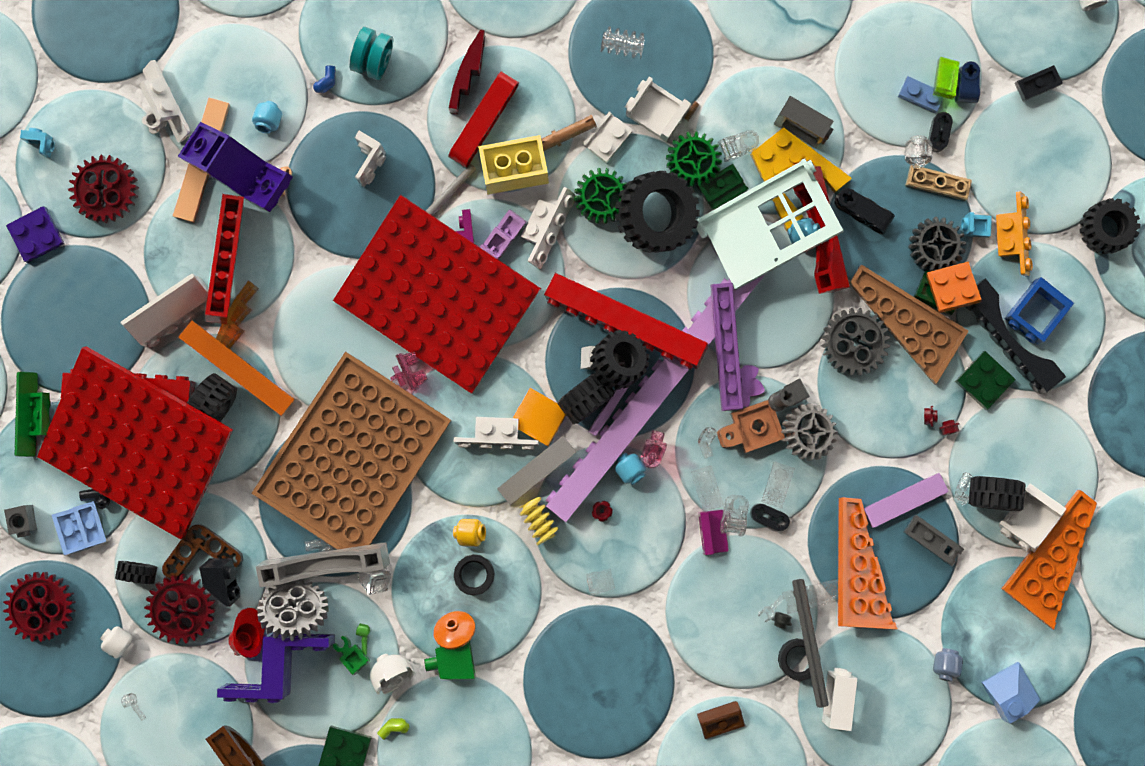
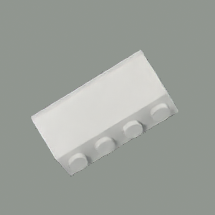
M192 273L122 320L121 323L140 345L153 347L160 342L159 338L165 334L170 335L178 329L177 326L183 322L188 323L195 318V314L199 311H206L209 288L201 278Z

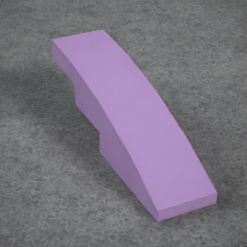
M509 209L498 226L493 229L486 241L481 244L480 248L499 260L527 221Z

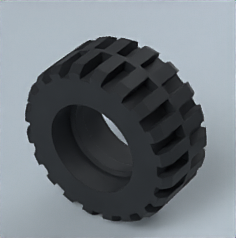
M653 171L634 177L632 181L625 185L626 189L620 191L618 197L621 198V201L616 202L615 206L616 209H619V214H615V219L620 221V226H618L620 233L624 232L626 234L624 239L627 242H633L632 247L642 249L643 252L648 253L666 252L683 246L686 243L685 239L692 237L694 233L691 230L697 228L698 221L695 220L697 216H700V210H696V204H699L698 198H694L692 195L695 192L692 186L687 187V181L684 178L678 179V174L673 172ZM653 192L663 195L671 207L670 223L662 232L652 230L643 217L644 201Z

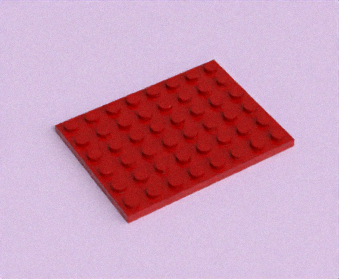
M400 195L333 301L472 394L541 288Z
M85 346L81 348L37 457L181 540L185 537L233 429Z

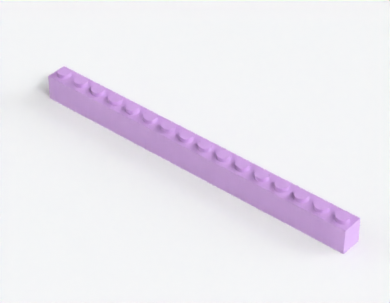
M764 275L737 290L733 287L735 311ZM724 278L721 283H731V281ZM711 295L704 303L707 306L702 313L698 310L691 319L693 322L692 326L689 329L685 327L682 330L707 342L708 345L715 338ZM659 359L652 367L654 373L651 377L645 376L638 385L641 387L638 393H631L625 401L628 404L624 410L619 408L612 417L615 420L610 427L606 424L599 433L601 439L597 443L593 441L585 450L588 455L584 460L581 458L577 460L572 467L575 471L571 476L568 474L564 476L559 483L562 486L556 493L553 490L547 497V508L567 522L689 370L681 366L680 361L664 359L662 362Z

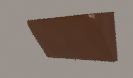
M737 701L697 714L705 739L745 726Z

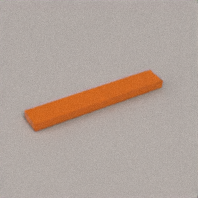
M193 320L179 335L182 341L282 416L294 401L293 397Z

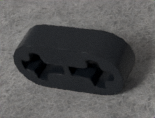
M947 112L938 113L931 122L928 147L933 152H940L948 145L953 119ZM941 118H944V122H946L947 124H945L942 127V130H940L941 124L937 121ZM939 134L940 142H943V144L937 147L936 142H933V140H935Z
M755 504L750 510V516L755 522L771 529L784 531L789 526L790 520L785 513L765 504ZM761 507L764 508L763 512L769 515L768 518L760 517L758 519L755 510H760ZM772 516L775 518L782 516L785 524L776 527L777 523L771 520Z

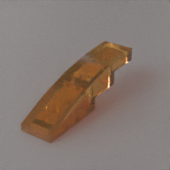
M249 280L229 308L227 324H221L216 339L229 349L245 332L239 325L252 311L246 304L259 289Z

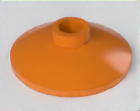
M454 611L447 613L436 623L433 632L437 644L443 648H460L472 639L475 633V622L466 612Z

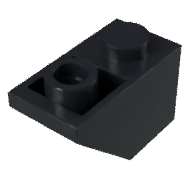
M209 558L199 567L203 587L222 604L230 607L240 598V588L237 584L236 568L232 558Z

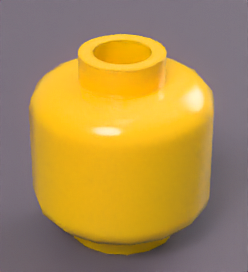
M461 519L453 529V537L457 539L460 546L477 547L485 540L486 527L478 519Z

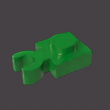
M342 636L341 639L344 641V646L341 648L337 643H334L333 648L337 652L343 653L339 660L352 675H356L370 662V659L357 644L351 647L350 639L347 636Z

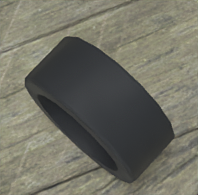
M473 554L465 556L457 563L453 577L460 591L467 595L475 596L483 594L490 588L495 573L488 559L481 555ZM472 562L483 565L487 573L485 582L475 588L466 585L461 576L463 568Z
M796 638L787 641L782 645L778 654V663L781 670L793 680L803 681L810 679L809 668L803 672H795L787 664L789 651L795 647L805 648L804 640Z

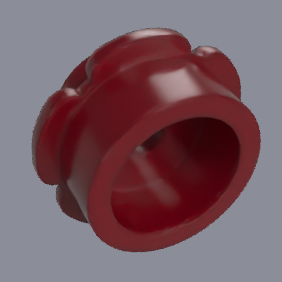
M954 419L942 422V427L939 430L942 431L943 436L959 432L958 425L960 423H955Z
M596 502L593 505L592 516L600 522L607 521L608 517L612 516L613 510L608 502Z

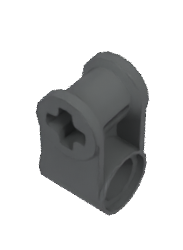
M799 378L772 394L768 402L772 410L779 412L809 398L810 395Z

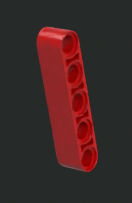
M502 71L497 75L448 154L449 158L466 168L469 166L479 150L478 146H482L519 85L517 80Z

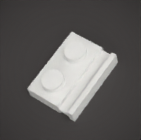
M608 112L584 141L583 146L607 163L633 130L617 117H614L612 113Z

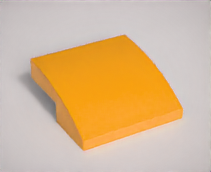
M530 388L513 418L519 419L518 430L549 447L566 414L559 407L558 403Z

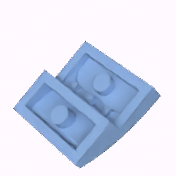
M94 501L52 514L64 556L107 542Z

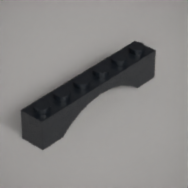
M986 278L979 281L976 285L981 302L965 307L969 311L972 310L977 316V322L982 327L987 328L990 332V338L995 343L1001 345L1004 355L1008 359H1012L1017 365V371L1022 376L1028 378L1030 387L1037 393H1047L1066 378L1065 374L1053 360L1030 353L1011 336L1001 316L999 294Z

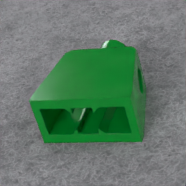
M470 641L457 649H446L438 646L435 648L436 657L424 659L426 672L438 670L440 679H475L476 677Z

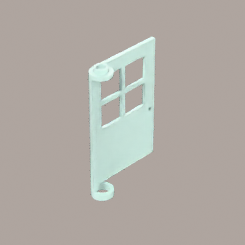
M805 158L796 165L706 215L696 218L695 221H698L696 228L702 238L709 235L731 283L733 282L735 290L844 232L813 174L816 172V169L811 160L806 161ZM804 183L813 202L792 213L783 193ZM779 196L788 216L768 226L758 207ZM816 206L826 226L805 237L795 217ZM791 220L801 240L780 251L771 230Z

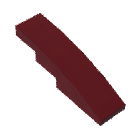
M480 29L459 67L449 103V112L451 114H458L461 94L469 95L472 75L480 76L486 37L485 30Z

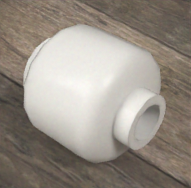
M119 626L114 627L112 630L107 629L100 638L103 641L101 649L115 659L120 656L124 658L134 645L132 635Z

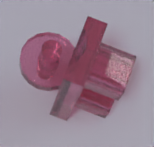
M416 353L397 354L395 356L402 372L398 365L392 367L395 375L390 377L391 381L398 380L402 387L406 385L403 378L406 377L411 390L420 389L419 385L426 382L428 378L423 369L415 373L412 372L411 366L420 362L419 358L415 355Z
M652 430L651 437L646 439L641 452V457H643V463L646 467L656 468L660 465L667 448V443H663L665 433Z

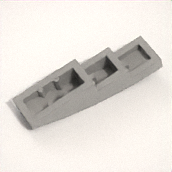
M562 436L497 489L511 505L574 455L576 451L566 438Z

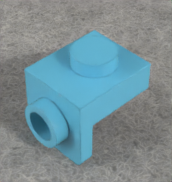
M29 128V131L21 130L20 138L27 143L40 144L39 153L44 157L50 158L51 152L54 151L55 147L53 137L37 128Z
M974 212L966 214L961 221V229L964 230V236L989 238L991 236L992 216L974 215Z

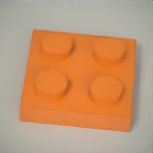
M969 262L927 272L926 276L939 313L981 302Z

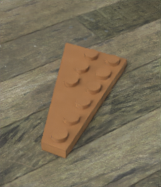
M860 265L849 284L874 314L878 315L879 320L884 321V326L888 328L890 333L933 384H937L967 335L968 330L865 266Z

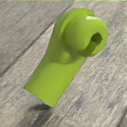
M391 718L382 726L377 734L385 740L391 732L407 733L410 726L403 718Z

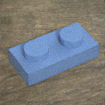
M907 76L898 97L936 113L945 92Z

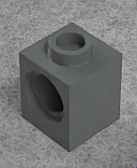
M23 505L4 510L9 535L17 534V538L30 536V531L37 530L33 505ZM21 516L25 521L23 527L18 525V519Z

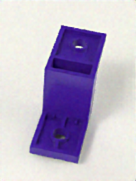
M202 122L198 124L178 155L183 161L204 171L237 195L244 197V199L268 212H271L277 205L280 196L289 187L290 181L293 178L289 173L265 162L231 136Z
M273 633L264 636L261 684L226 683L217 689V698H223L225 702H234L239 698H245V702H258V699H267L268 703H279L280 700H283L291 692L292 650H304V648L313 647V651H325L335 643V634H311L310 637L302 634L303 638L301 640L298 636H295L293 641L290 640V636H287L284 641L281 635L274 638Z

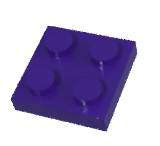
M45 206L6 225L26 263L65 244Z

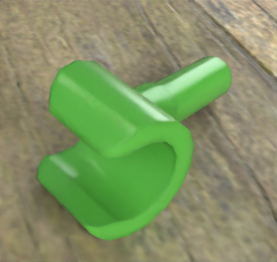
M360 623L357 627L356 635L362 636V651L366 655L370 627Z

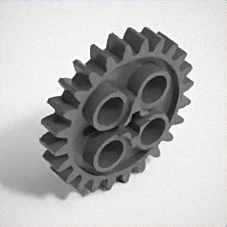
M850 308L849 314L842 310L841 317L835 314V321L829 320L827 322L831 327L823 329L828 333L821 336V339L826 340V343L821 345V347L828 350L823 355H830L831 358L827 362L831 363L834 361V369L839 366L842 367V374L846 370H849V376H852L855 370L858 376L862 375L863 370L868 374L870 373V367L874 370L878 368L876 362L879 364L884 362L881 356H888V353L884 351V349L890 347L889 344L885 343L886 340L890 339V336H884L888 328L882 329L880 327L884 321L876 322L877 314L869 317L870 310L866 311L865 314L862 313V308H859L856 313L853 308ZM847 323H851L854 326L852 334L848 333L845 329ZM866 331L873 334L874 339L872 342L865 339ZM840 333L848 339L858 338L857 342L860 344L857 346H853V341L841 338L838 336V334ZM839 342H843L846 345L845 353L838 350L837 344ZM863 345L871 346L873 350H869ZM858 350L865 353L866 358L864 361H860L857 358Z

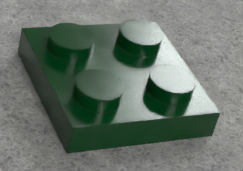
M983 351L955 382L980 406L988 410L1016 379L992 356Z
M331 725L318 766H364L372 737Z

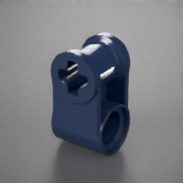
M969 61L956 71L955 102L978 103L980 98V67L977 63Z

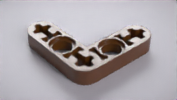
M196 524L189 528L185 537L180 540L164 562L162 572L168 578H171L173 574L179 577L200 549L213 558H221L219 556L227 547V554H236L235 559L237 562H233L235 568L242 564L243 556L238 549L202 524ZM202 529L201 534L205 538L211 535V538L206 541L205 546L202 544L205 542L203 538L195 539L196 534L194 530ZM214 540L219 541L221 544V549L218 552H213L210 549V544ZM184 545L191 548V554L188 557H183L180 553V549ZM178 559L184 561V564L182 562H179L175 567L177 573L172 572L170 574V567H168L169 565H174Z

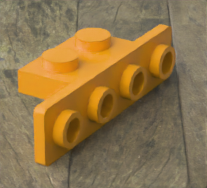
M1019 191L1016 192L1017 212L996 215L998 256L1020 255L1021 275L1030 276L1033 263L1032 259L1029 258L1028 251L1031 250V239L1027 234V229H1030V219L1026 217L1029 200L1024 193Z

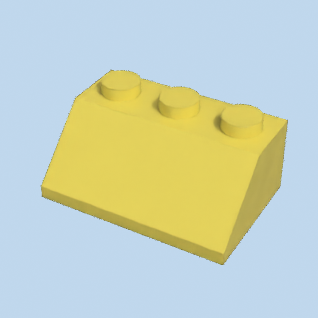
M540 135L478 146L487 195L549 184Z

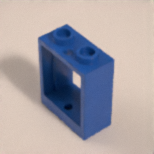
M1040 277L1032 282L1004 319L1008 321V325L1012 329L1020 330L1025 334V339L1030 343L1040 344L1048 338L1073 306L1074 302ZM1036 292L1059 309L1042 333L1018 315Z

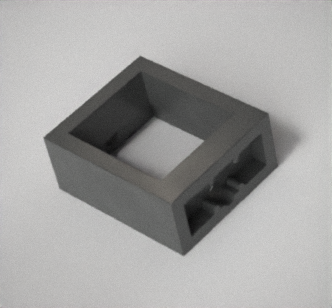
M789 96L774 122V125L781 129L784 127L797 138L814 148H817L820 143L824 145L834 130L831 128L834 122L832 119L792 96Z

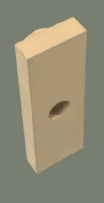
M911 165L905 186L966 201L968 200L972 180ZM937 180H940L942 182V185H939L937 183Z

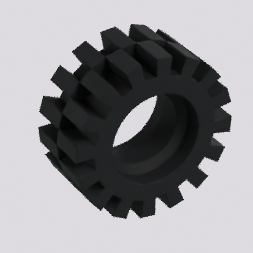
M118 561L115 579L140 584H154L157 566Z

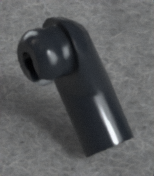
M94 489L79 492L80 501L93 500L100 509H105L110 504L109 498Z

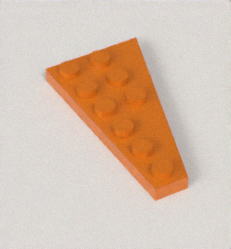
M1077 490L1065 505L1066 511L1037 550L1035 552L1030 551L1001 588L1053 630L1056 625L1055 621L1058 612L1061 611L1063 605L1062 600L1065 591L1068 590L1078 561L1079 550L1084 543L1083 539L1087 527L1090 526L1097 502L1081 490Z
M845 497L839 498L838 626L897 629L890 613L892 611L891 604L886 599V586L878 557H875L873 552V539L868 534V521L862 500Z

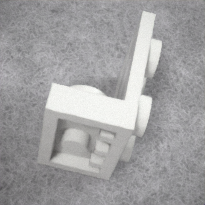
M358 131L355 136L358 142L357 146L368 157L355 178L362 187H365L366 184H370L373 181L376 168L378 166L381 167L384 163L386 152L381 143Z

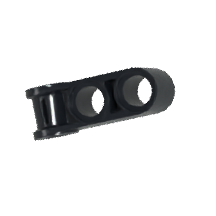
M850 188L843 189L834 199L838 209L882 235L885 234L895 217L891 211L877 205L871 199L862 196ZM844 196L848 197L847 203L844 202Z

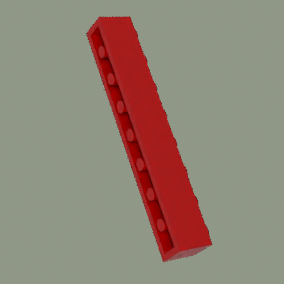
M558 273L554 274L544 293L549 305L556 308L562 306L566 308V312L570 315L577 317L579 314L585 317V321L596 326L598 323L604 326L603 329L609 333H614L618 330L621 333L628 331L629 335L633 333L636 335L635 338L637 340L641 339L643 341L641 344L646 346L648 351L653 352V350L661 352V356L670 361L676 359L686 369L691 370L692 367L698 369L708 349L707 342Z

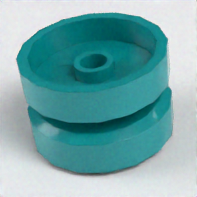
M363 26L352 48L349 63L350 70L359 74L367 71L368 77L380 80L386 71L392 54L393 36L380 33L377 36L375 30Z

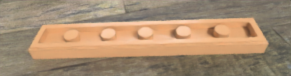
M208 98L201 122L222 132L230 104ZM188 164L173 217L195 223L209 175L191 164Z

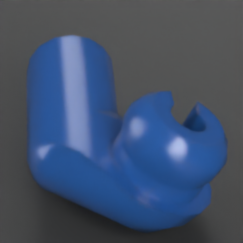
M325 66V77L313 84L315 92L325 93L334 87L335 66Z

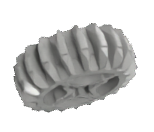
M808 403L806 405H799L798 408H793L791 413L785 416L788 421L782 423L786 429L782 430L781 433L786 434V438L782 441L789 443L786 449H793L792 455H798L799 459L806 458L807 461L818 460L822 456H826L828 450L834 448L831 443L837 441L833 435L837 434L838 431L833 430V426L837 423H831L830 420L833 415L826 416L828 409H821L820 405L813 406V404ZM804 417L801 427L798 428L800 420ZM805 430H810V432H815V433L809 434L808 432H804V431H805ZM821 436L819 444L815 447L818 437Z

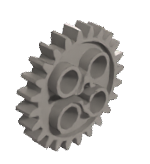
M304 579L299 583H296L295 580L291 584L287 582L282 586L276 585V589L269 587V594L263 593V600H259L257 612L261 628H266L267 634L273 632L274 638L281 635L283 641L287 636H290L291 641L294 640L295 636H298L301 640L303 638L302 634L310 637V630L317 632L318 625H324L323 619H327V612H329L328 601L324 591H319L318 585L313 587L311 581L305 585Z

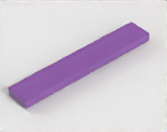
M733 282L711 284L721 411L740 410L744 408Z

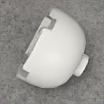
M383 654L377 658V663L370 672V679L377 694L380 695V691L383 694H387L402 687L405 684L403 680L407 677L411 680L415 672L411 664L403 656Z

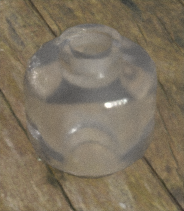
M925 136L911 137L905 144V161L912 165L913 168H923L931 162L933 158L932 142Z

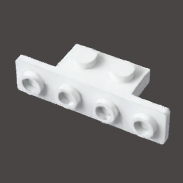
M151 60L143 69L147 80H143L139 85L157 122L167 120L177 142H183L191 131L171 93L170 87L162 75L161 69L155 60Z
M566 187L563 188L555 205L538 200L521 235L523 239L536 244L528 262L538 269H541L546 262L547 256L556 242L557 235L564 225L571 207L574 205V197L576 195Z
M476 417L475 438L454 437V443L458 444V447L471 448V444H480L479 448L487 449L492 448V445H501V449H513V446H522L523 450H534V446H539V440H518V418Z

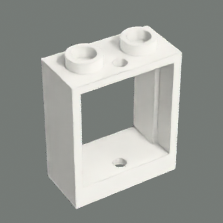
M834 668V671H828L826 692L829 705L823 709L822 722L831 729L852 731L858 678L851 675L852 672L847 671V669Z

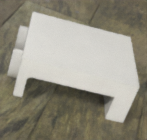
M649 77L647 81L642 80L636 90L638 91L636 97H631L625 106L627 108L626 116L665 142H668L690 109L691 103L685 99L682 102L653 83V78Z
M1029 484L1025 489L1023 510L1010 511L1003 521L1001 520L999 523L1000 532L1009 539L1011 537L1019 541L1018 545L1027 552L1030 550L1035 552L1064 515L1066 508L1032 484Z

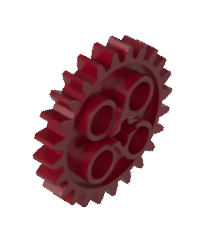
M101 154L99 160L91 156V163L83 160L84 167L77 165L79 173L72 172L76 179L69 180L74 185V187L68 189L69 192L74 193V195L69 197L70 200L76 201L73 207L79 209V214H86L85 218L89 220L93 218L97 223L100 219L102 222L107 223L108 218L116 222V215L124 218L122 213L124 210L130 213L127 206H135L131 199L138 198V195L133 193V191L139 189L138 186L133 184L138 181L137 178L131 177L134 171L128 169L129 165L126 163L121 164L122 160L116 158L114 161L111 155L106 159ZM113 174H117V180L111 183L110 177ZM96 175V181L90 184V177ZM118 194V200L115 203H111V197ZM97 195V201L94 204H90L91 197Z
M33 572V577L31 574H26L25 580L19 578L17 579L18 585L13 584L10 586L13 592L6 593L10 600L3 601L9 607L3 610V612L10 615L5 618V621H12L9 629L17 628L15 635L23 632V640L30 637L31 642L37 639L43 642L46 640V637L50 640L54 638V634L61 635L60 628H68L65 621L73 620L68 615L75 612L74 609L70 608V605L76 602L69 600V597L74 593L66 592L69 585L62 586L63 578L55 581L56 574H52L48 578V572H42L41 576L39 572ZM41 586L45 589V595L43 597H41L38 592ZM23 599H25L28 603V607L26 610H24L21 606V602ZM39 603H41V605H42V606L40 607V610L37 609V607L39 606ZM53 603L58 607L56 614H53L51 611ZM35 616L40 619L39 627H36L33 623Z
M173 574L171 581L165 577L163 584L158 582L155 584L157 589L152 588L149 591L153 596L146 598V601L150 602V604L144 606V609L150 610V612L145 615V618H151L147 625H155L152 632L160 631V639L166 635L168 636V643L175 638L176 644H179L181 638H183L186 644L189 642V637L195 641L198 638L197 633L203 636L205 633L204 629L210 628L208 622L214 620V617L210 614L216 611L215 608L210 606L216 601L209 600L212 594L210 592L206 593V589L199 586L201 579L193 582V575L185 580L184 574H181L179 579ZM169 591H175L178 594V600H172L169 597ZM189 598H196L199 606L193 607L189 603ZM178 605L182 606V610H184L182 613L178 612ZM162 611L169 612L171 620L164 619ZM191 612H197L198 616H195V614ZM189 618L192 626H185L182 619Z

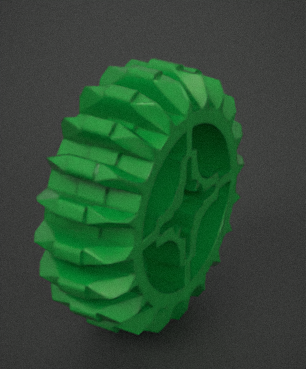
M697 131L694 133V137H691V133L687 132L686 139L679 135V142L673 140L672 145L674 147L668 148V152L671 154L666 155V160L671 161L666 164V167L673 168L670 172L678 174V179L684 178L687 182H690L689 187L692 186V188L694 182L699 187L702 186V180L709 184V178H715V173L720 171V168L716 165L722 164V160L717 159L722 153L720 151L715 152L719 145L715 144L712 146L711 144L714 139L710 138L706 141V134L704 133L700 138ZM695 145L704 148L707 151V153L699 152L696 149ZM685 146H688V155L677 160L678 152ZM691 156H694L695 159H698L696 165L694 164L693 160H690ZM710 160L709 169L700 174V164ZM680 166H681L682 168H683V167H688V168H690L691 171H692V174H694V175H691V174H688V173L684 172V171L680 168Z
M597 168V174L590 170V178L584 174L582 176L584 182H577L580 188H576L574 193L579 196L574 197V201L581 203L576 208L578 210L584 208L581 212L582 216L589 213L588 221L596 217V224H599L600 218H603V223L607 224L608 217H610L612 222H615L614 214H619V209L615 207L612 209L609 199L615 193H620L621 190L625 189L627 182L621 184L623 176L615 178L617 171H613L612 175H609V168L605 169V173H601V168ZM599 181L610 182L615 187H604ZM593 183L595 193L586 200L585 192ZM599 191L607 194L605 200L598 199ZM589 205H601L606 211L594 210Z

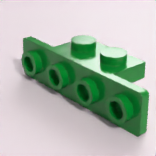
M17 372L14 450L16 457H35L36 436L47 435L46 433L50 426V393H37L38 374L35 372Z

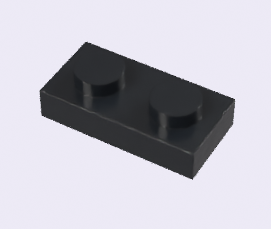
M1055 65L1018 80L1014 84L1024 102L1061 86L1063 82Z

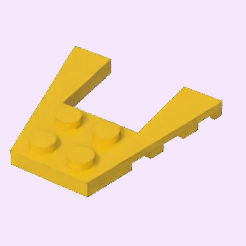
M784 127L750 154L764 182L796 165L804 158L806 161L811 160L814 166H821L824 181L834 193L852 179ZM783 193V196L786 202L788 203L792 213H794L798 209L785 195V193ZM779 196L772 199L780 218L783 219L788 216ZM803 215L795 217L796 221L801 220ZM791 220L784 223L786 231L791 228Z

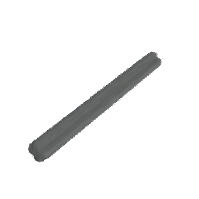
M804 579L793 580L792 584L816 706L819 708L827 707L829 702Z

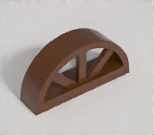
M222 726L205 739L224 766H265L248 741L230 726Z

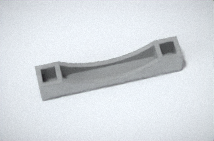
M385 542L264 560L256 566L259 586L267 587L324 574L383 570L390 564L387 543Z

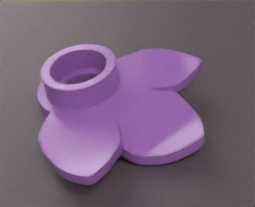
M746 365L740 369L743 407H749L750 396H757L765 391L762 383L755 378L759 368L752 365Z

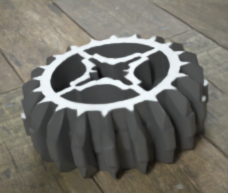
M934 217L932 221L927 218L924 220V223L920 222L917 225L918 229L912 230L915 236L909 237V240L914 244H910L908 248L914 249L910 256H917L918 259L914 263L922 262V270L928 266V270L931 272L934 269L938 270L957 265L956 261L960 262L962 260L959 254L965 253L966 250L961 248V246L966 245V242L960 241L964 234L957 233L960 229L959 226L952 227L954 221L946 224V218L944 217L940 222L938 217ZM932 230L930 241L922 243L926 231ZM942 232L947 234L950 240L944 238ZM936 242L938 245L940 244V245H944V246H941L940 248H938V246H934V245H931V244H933V243ZM952 248L949 258L942 261L944 250ZM924 250L931 253L932 259L925 254Z

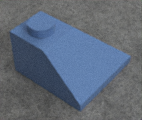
M1019 662L981 682L1002 720L1010 724L1028 714L1040 701Z

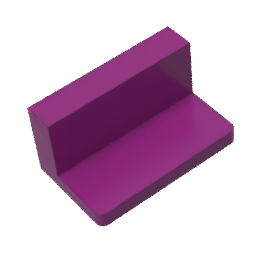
M724 511L698 512L703 555L727 552L728 542Z

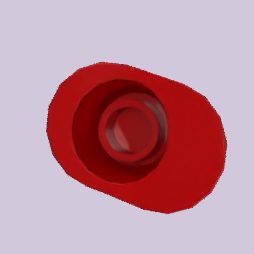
M245 608L236 617L233 631L228 639L230 648L236 656L242 655L245 658H253L261 651L265 628H261V622L258 620V612L255 608Z

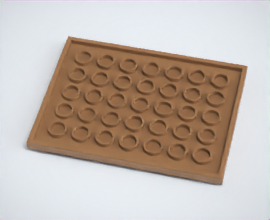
M345 351L252 491V494L337 550L371 545L452 420Z

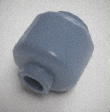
M942 648V651L937 652L935 655L933 671L940 675V680L952 682L953 678L961 676L963 658L956 650Z

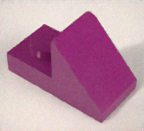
M470 209L462 210V216H458L460 229L464 228V231L456 232L474 243Z

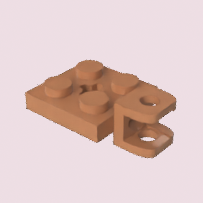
M768 400L730 413L733 424L719 429L716 433L721 447L728 448L742 444L744 453L785 438L784 434L781 433L782 428L776 412L771 409ZM755 420L763 424L760 432L752 428ZM727 433L731 436L730 440L726 438Z

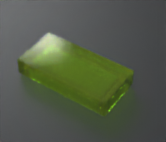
M939 57L937 60L933 95L951 100L954 99L956 96L959 61Z

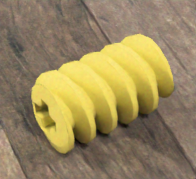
M537 497L519 507L523 508L519 515H527L523 522L532 523L528 530H536L532 537H540V540L536 543L537 546L556 536L555 532L558 530V527H550L554 522L553 519L546 520L550 513H542L546 506L545 504L538 505L541 497Z

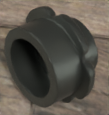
M775 612L774 618H771V620L775 621L774 625L779 628L786 629L787 626L792 625V617L790 615Z

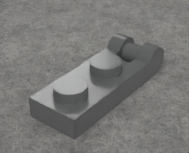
M917 515L913 517L903 532L951 567L955 564V558L958 554L961 555L964 551L963 547ZM947 546L951 548L948 555L944 553Z

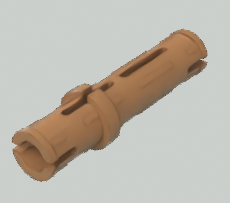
M590 115L561 130L551 131L552 134L541 138L543 151L556 145L559 147L562 145L561 143L594 127L596 128L597 125L593 116Z

